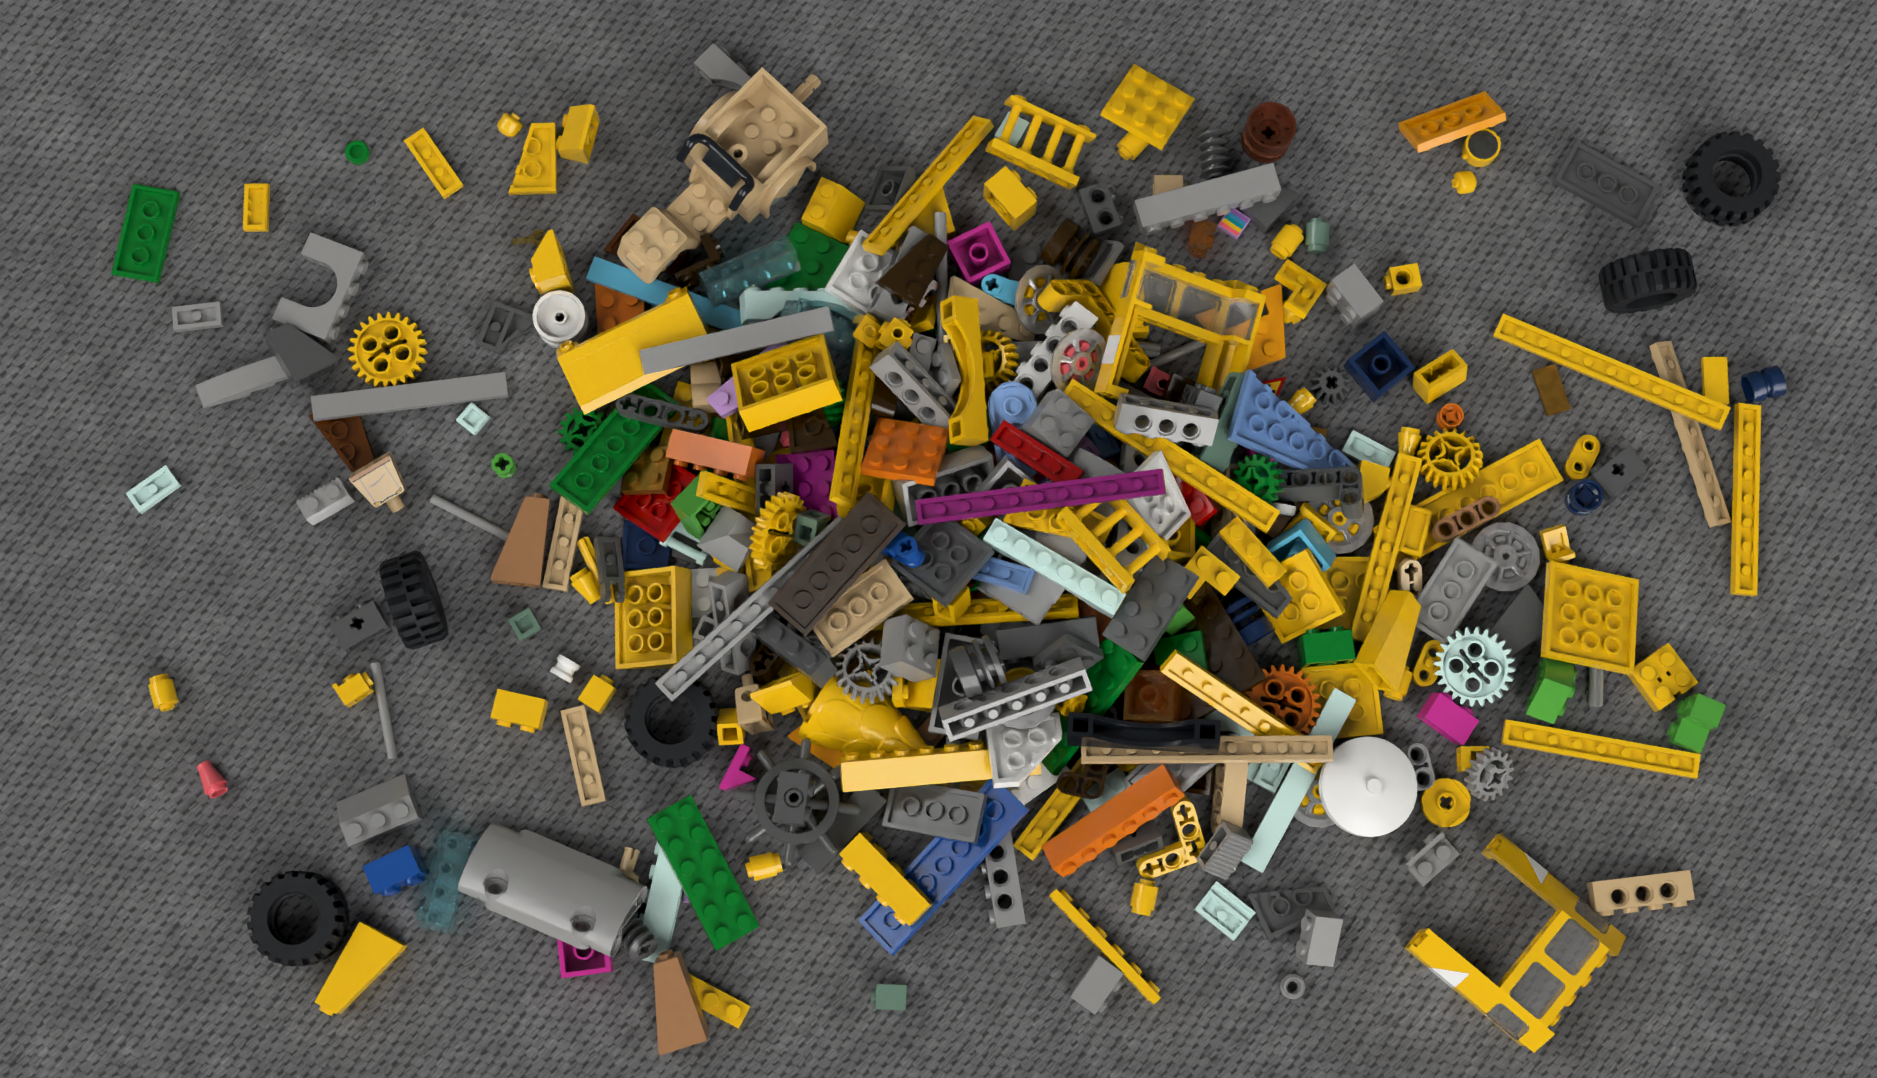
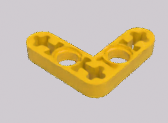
M1184 796L1177 804L1170 807L1180 841L1165 846L1160 851L1139 858L1136 862V867L1143 878L1152 879L1196 863V858L1206 846L1195 808L1188 797ZM1183 804L1185 805L1184 810L1187 815L1185 817L1180 812V806ZM1193 824L1194 830L1188 834L1182 832L1185 825ZM1193 840L1197 846V851L1194 853L1192 852L1193 848L1190 843V841ZM1170 853L1178 854L1175 861L1170 863L1165 861ZM1157 859H1160L1163 865L1159 866ZM1151 863V868L1146 870V864Z

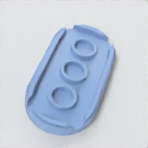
M1015 381L1005 382L991 393L988 400V414L992 436L1003 420L1020 430L1037 407L1034 393L1024 384ZM994 444L997 463L1007 455L1031 476L1037 473Z

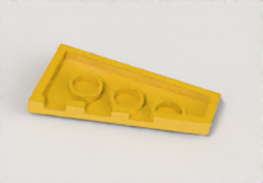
M1024 478L1021 486L1036 485V483ZM1082 505L1070 506L1068 508L1071 511H1076ZM1065 507L1006 514L1002 521L1010 526L1071 538L1055 521L1059 512ZM1092 510L1082 518V523L1087 529L1092 530L1107 517ZM1112 527L1099 537V542L1104 545Z

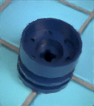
M1246 596L1237 598L1224 607L1247 646H1250L1270 634L1275 628L1268 616L1255 618L1254 614L1261 607L1256 605L1249 608L1248 605L1254 601Z

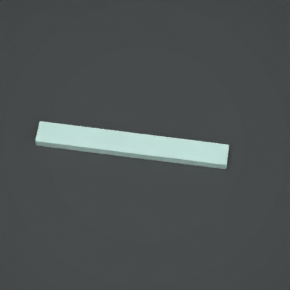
M1334 688L1320 713V717L1315 722L1316 726L1312 727L1309 735H1332V742H1334L1356 699ZM1298 763L1292 764L1252 838L1253 845H1251L1250 851L1242 857L1241 862L1261 873L1264 872L1317 772L1313 774Z

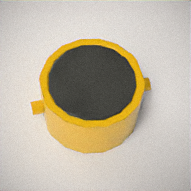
M1488 128L1468 135L1462 145V159H1465L1467 163L1475 167L1489 165L1500 151V137Z

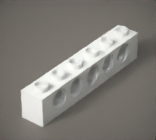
M1076 301L1072 306L1067 305L1059 315L1062 319L1057 325L1053 323L1045 333V336H1047L1042 344L1038 342L1030 353L1033 356L1028 363L1023 361L1016 370L1018 376L1014 381L1019 383L1024 381L1030 382L1033 386L1031 391L1034 393L1036 401L1040 399L1053 382L1050 371L1053 353L1049 350V346L1058 344L1067 335L1063 328L1067 325H1072L1076 330L1080 328L1093 330L1098 323L1099 318ZM1041 362L1048 369L1045 372H1038L1035 370L1034 365Z

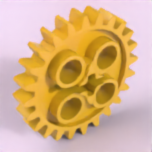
M387 312L386 318L377 313V320L375 321L369 316L368 325L360 322L363 329L361 331L354 329L358 337L349 339L355 346L348 348V351L354 354L349 357V360L356 363L352 366V369L359 371L357 376L360 379L366 377L365 382L368 385L374 381L376 388H379L382 383L384 387H388L390 384H393V386L399 385L400 381L408 384L406 379L408 377L415 380L416 377L413 372H422L418 364L426 363V360L421 355L428 354L426 349L421 348L427 342L425 339H420L424 334L421 330L416 331L418 325L416 323L410 325L411 320L409 317H405L402 320L400 313H397L393 318L390 312ZM393 330H397L398 336L392 340L388 339V334ZM370 342H377L374 350L367 351V345ZM389 346L391 353L387 355L385 348ZM402 351H409L407 359L399 360V355ZM388 362V367L385 371H378L380 363Z
M785 491L784 493L778 492L777 496H771V502L765 501V509L760 508V517H755L757 525L751 528L755 532L750 536L753 543L749 546V549L753 550L750 556L755 558L753 562L758 564L757 567L774 572V570L778 571L780 567L786 564V561L792 559V554H797V546H802V544L794 542L796 516L807 509L805 506H802L804 501L800 500L799 496ZM775 529L781 532H789V534H781L775 531L769 532L768 530Z

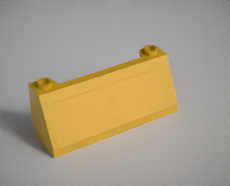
M677 287L668 292V297L664 303L580 344L571 340L566 341L559 346L556 354L560 366L585 415L682 368L678 367L645 375L639 350L711 334L687 287L682 289Z

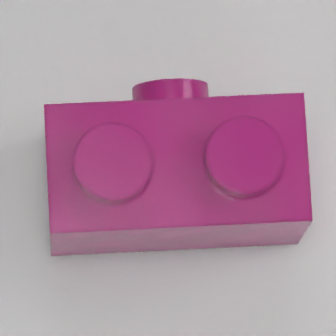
M1446 692L1431 693L1416 717L1455 745H1464L1479 722L1473 716L1474 712L1463 705L1460 707L1453 702L1455 699L1452 700V696Z

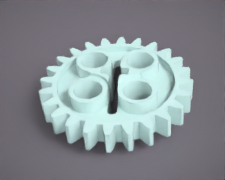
M1477 626L1474 633H1472L1471 629L1466 627L1464 635L1458 629L1455 631L1456 639L1449 635L1447 639L1450 644L1444 642L1440 644L1445 651L1436 652V655L1442 658L1434 662V665L1441 667L1440 670L1435 672V675H1442L1443 677L1438 682V685H1447L1443 692L1447 693L1451 690L1453 692L1452 700L1460 696V704L1469 699L1471 707L1474 706L1476 700L1479 701L1481 706H1484L1486 698L1490 703H1493V695L1495 694L1501 698L1503 694L1500 689L1508 691L1510 688L1505 682H1513L1514 680L1509 673L1515 672L1516 668L1509 666V663L1514 662L1516 659L1507 655L1512 651V648H1503L1506 640L1498 642L1499 633L1494 634L1492 637L1489 636V628L1484 633H1481L1480 627ZM1472 643H1478L1482 647L1481 655H1474L1470 651ZM1460 649L1465 651L1469 660L1460 653ZM1452 660H1461L1464 666L1463 670L1457 671L1453 669L1451 665ZM1478 662L1480 664L1478 670L1472 671L1470 669L1472 663ZM1488 662H1495L1498 665L1499 671L1497 674L1488 672L1486 668ZM1481 673L1490 680L1489 684L1485 682ZM1476 678L1480 682L1479 689H1471L1468 685V679Z

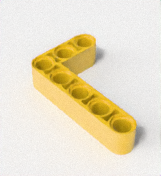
M1086 279L1051 280L1037 298L1039 305L1048 312H1062L1067 305L1072 306L1075 301L1099 318L1093 330L1103 336L1107 344L1116 312L1099 288L1093 282ZM1132 336L1121 376L1130 383H1136L1151 363Z

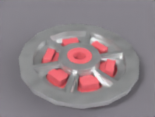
M1080 328L1069 332L1059 341L1053 351L1050 363L1051 379L1056 389L1064 392L1072 379L1091 391L1095 389L1107 345L1103 336L1095 330Z

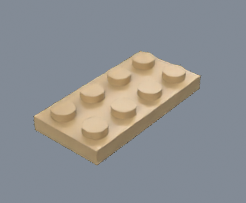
M884 558L856 579L813 627V631L828 653L835 657L913 601L914 598Z

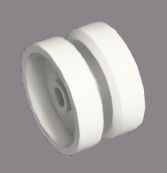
M562 290L551 291L542 296L534 306L532 314L534 326L543 341L551 347L559 349L562 343L569 340L580 344L586 337L590 325L589 317L579 298L572 293Z

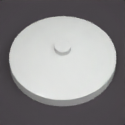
M1360 737L1348 740L1333 750V762H1324L1319 777V794L1324 810L1338 827L1353 835L1375 837L1394 831L1407 820L1417 798V779L1411 762L1397 746L1376 737Z

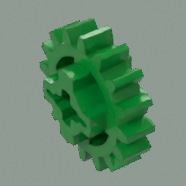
M573 408V415L565 413L567 421H560V425L564 429L558 430V434L564 436L559 441L562 445L567 444L565 447L566 452L573 450L574 456L581 447L573 443L580 442L585 444L604 422L602 420L605 416L602 412L596 415L597 410L595 409L584 415L583 411L579 412L576 408ZM584 418H591L595 421L588 422ZM575 422L573 430L569 431L571 425ZM583 428L588 430V435L585 437L581 434V429Z
M1253 454L1246 456L1245 461L1238 462L1240 469L1234 470L1238 477L1232 481L1270 505L1273 500L1279 499L1276 492H1283V489L1279 486V483L1284 482L1283 478H1279V474L1283 470L1275 468L1278 462L1270 461L1269 455Z

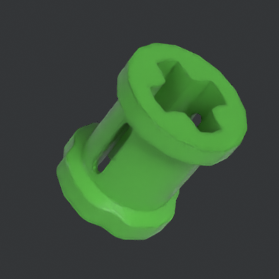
M506 453L495 455L491 461L492 469L501 478L512 477L516 472L515 461ZM503 461H506L509 465H506V470L503 471L500 466H502Z

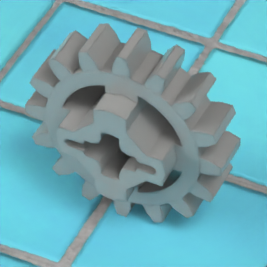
M1492 747L1491 750L1484 748L1483 754L1477 752V759L1469 761L1472 766L1471 768H1466L1465 771L1469 773V776L1465 777L1464 781L1469 783L1466 789L1471 791V795L1483 801H1487L1488 798L1495 800L1496 794L1502 796V789L1509 788L1507 781L1513 780V777L1509 775L1514 770V767L1510 766L1513 760L1500 749L1498 750L1495 747Z

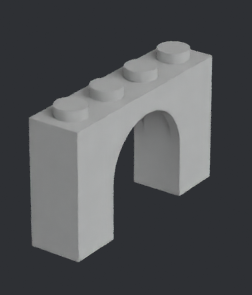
M310 232L301 254L306 260L335 272L337 277L336 292L327 303L318 307H306L281 297L272 319L281 325L288 322L305 335L330 345L332 339L335 340L340 332V326L338 325L341 318H345L349 312L350 306L348 302L351 296L356 295L359 289V283L357 282L360 275L366 273L369 262L363 252Z

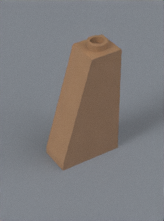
M532 493L531 497L525 496L492 572L491 582L493 584L541 588L551 505L550 499H547L546 495Z
M672 949L663 951L658 954L659 957L656 958L653 964L659 1055L707 1041L710 1034L681 950L675 952Z

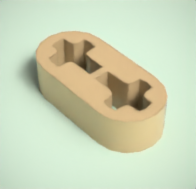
M1406 557L1400 560L1397 565V591H1410L1411 588L1415 590L1413 594L1414 598L1417 599L1422 591V568L1418 561ZM1409 564L1414 567L1413 570H1410V578L1409 574L1405 572V569L1409 568Z

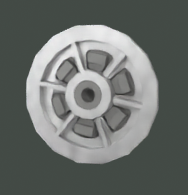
M1510 522L1495 523L1485 527L1474 538L1472 546L1499 562L1485 584L1487 587L1497 591H1514L1526 586L1536 575L1540 564L1539 548L1534 537L1523 527Z

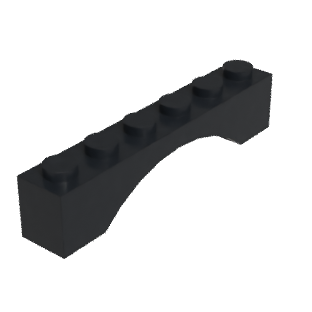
M1069 712L1067 746L1218 754L1221 720L1192 719L1169 723H1142L1112 719L1094 713Z

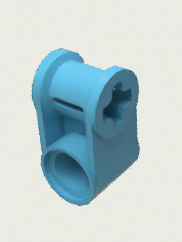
M996 274L985 276L981 283L982 291L1015 309V293L1019 282ZM993 284H996L997 288H993L992 291H989L988 287H992Z

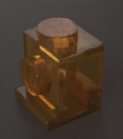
M1193 220L1187 252L1191 253V256L1203 259L1206 256L1207 249L1212 250L1214 236L1210 234L1215 233L1217 223L1207 221L1194 222Z

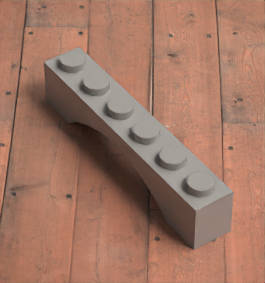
M714 43L694 62L695 70L712 86H723L739 91L751 79L747 74V69L740 62H733L730 59V53L722 46L718 48Z

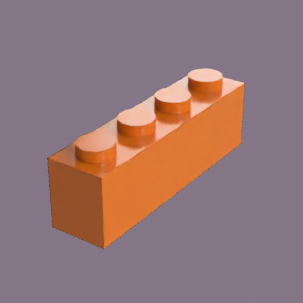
M672 429L665 457L673 459V464L688 468V464L694 465L693 469L698 471H708V468L714 469L713 474L727 477L728 473L734 474L733 479L747 482L748 478L755 479V464H762L765 451L747 445Z

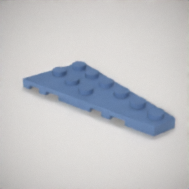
M1252 370L1245 371L1226 439L1264 456L1269 455L1271 459L1294 469L1342 467L1358 469L1338 449L1335 450L1330 446L1321 433L1317 434L1310 427L1311 424L1285 400L1281 401L1272 392L1273 389L1256 378L1257 375Z

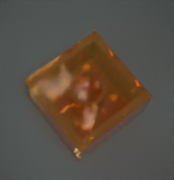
M1138 670L1125 687L1123 719L1125 721L1142 723L1179 722L1181 685L1163 674L1161 670Z

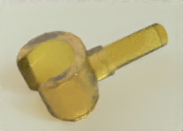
M536 229L532 232L531 236L511 239L512 245L533 243V245L539 246L542 240H535L534 237L536 235H543L544 232L541 229Z

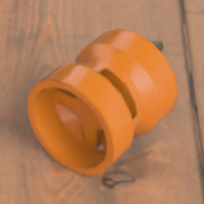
M1455 403L1446 404L1437 413L1436 423L1440 429L1443 430L1446 427L1448 431H1452L1463 421L1464 412Z

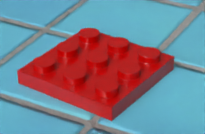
M673 464L667 494H623L612 509L664 543L680 522L671 503L697 476L681 466Z

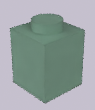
M877 984V988L871 991V1004H876V1009L906 1010L907 985Z

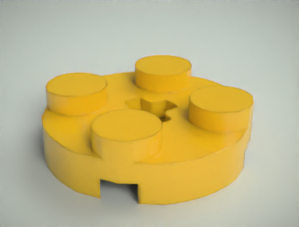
M1441 778L1435 780L1430 788L1423 790L1420 798L1421 810L1425 818L1430 823L1441 828L1459 825L1467 818L1470 812V794L1461 782L1454 779ZM1442 796L1445 799L1451 798L1452 801L1449 803L1450 809L1440 806V798Z

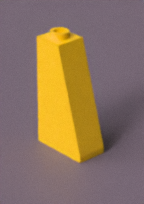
M1408 590L1389 591L1354 661L1377 690L1398 692L1421 609V605L1414 598V594Z
M359 922L315 1000V1003L320 1005L319 1010L330 1016L333 1013L341 1014L406 949L407 945L365 922Z

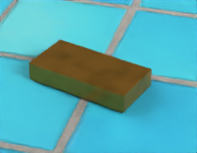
M1556 364L1531 372L1546 417L1571 409Z

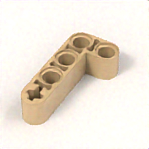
M1220 735V736H1237V735ZM1216 763L1211 812V830L1213 834L1224 820L1242 828L1248 763Z

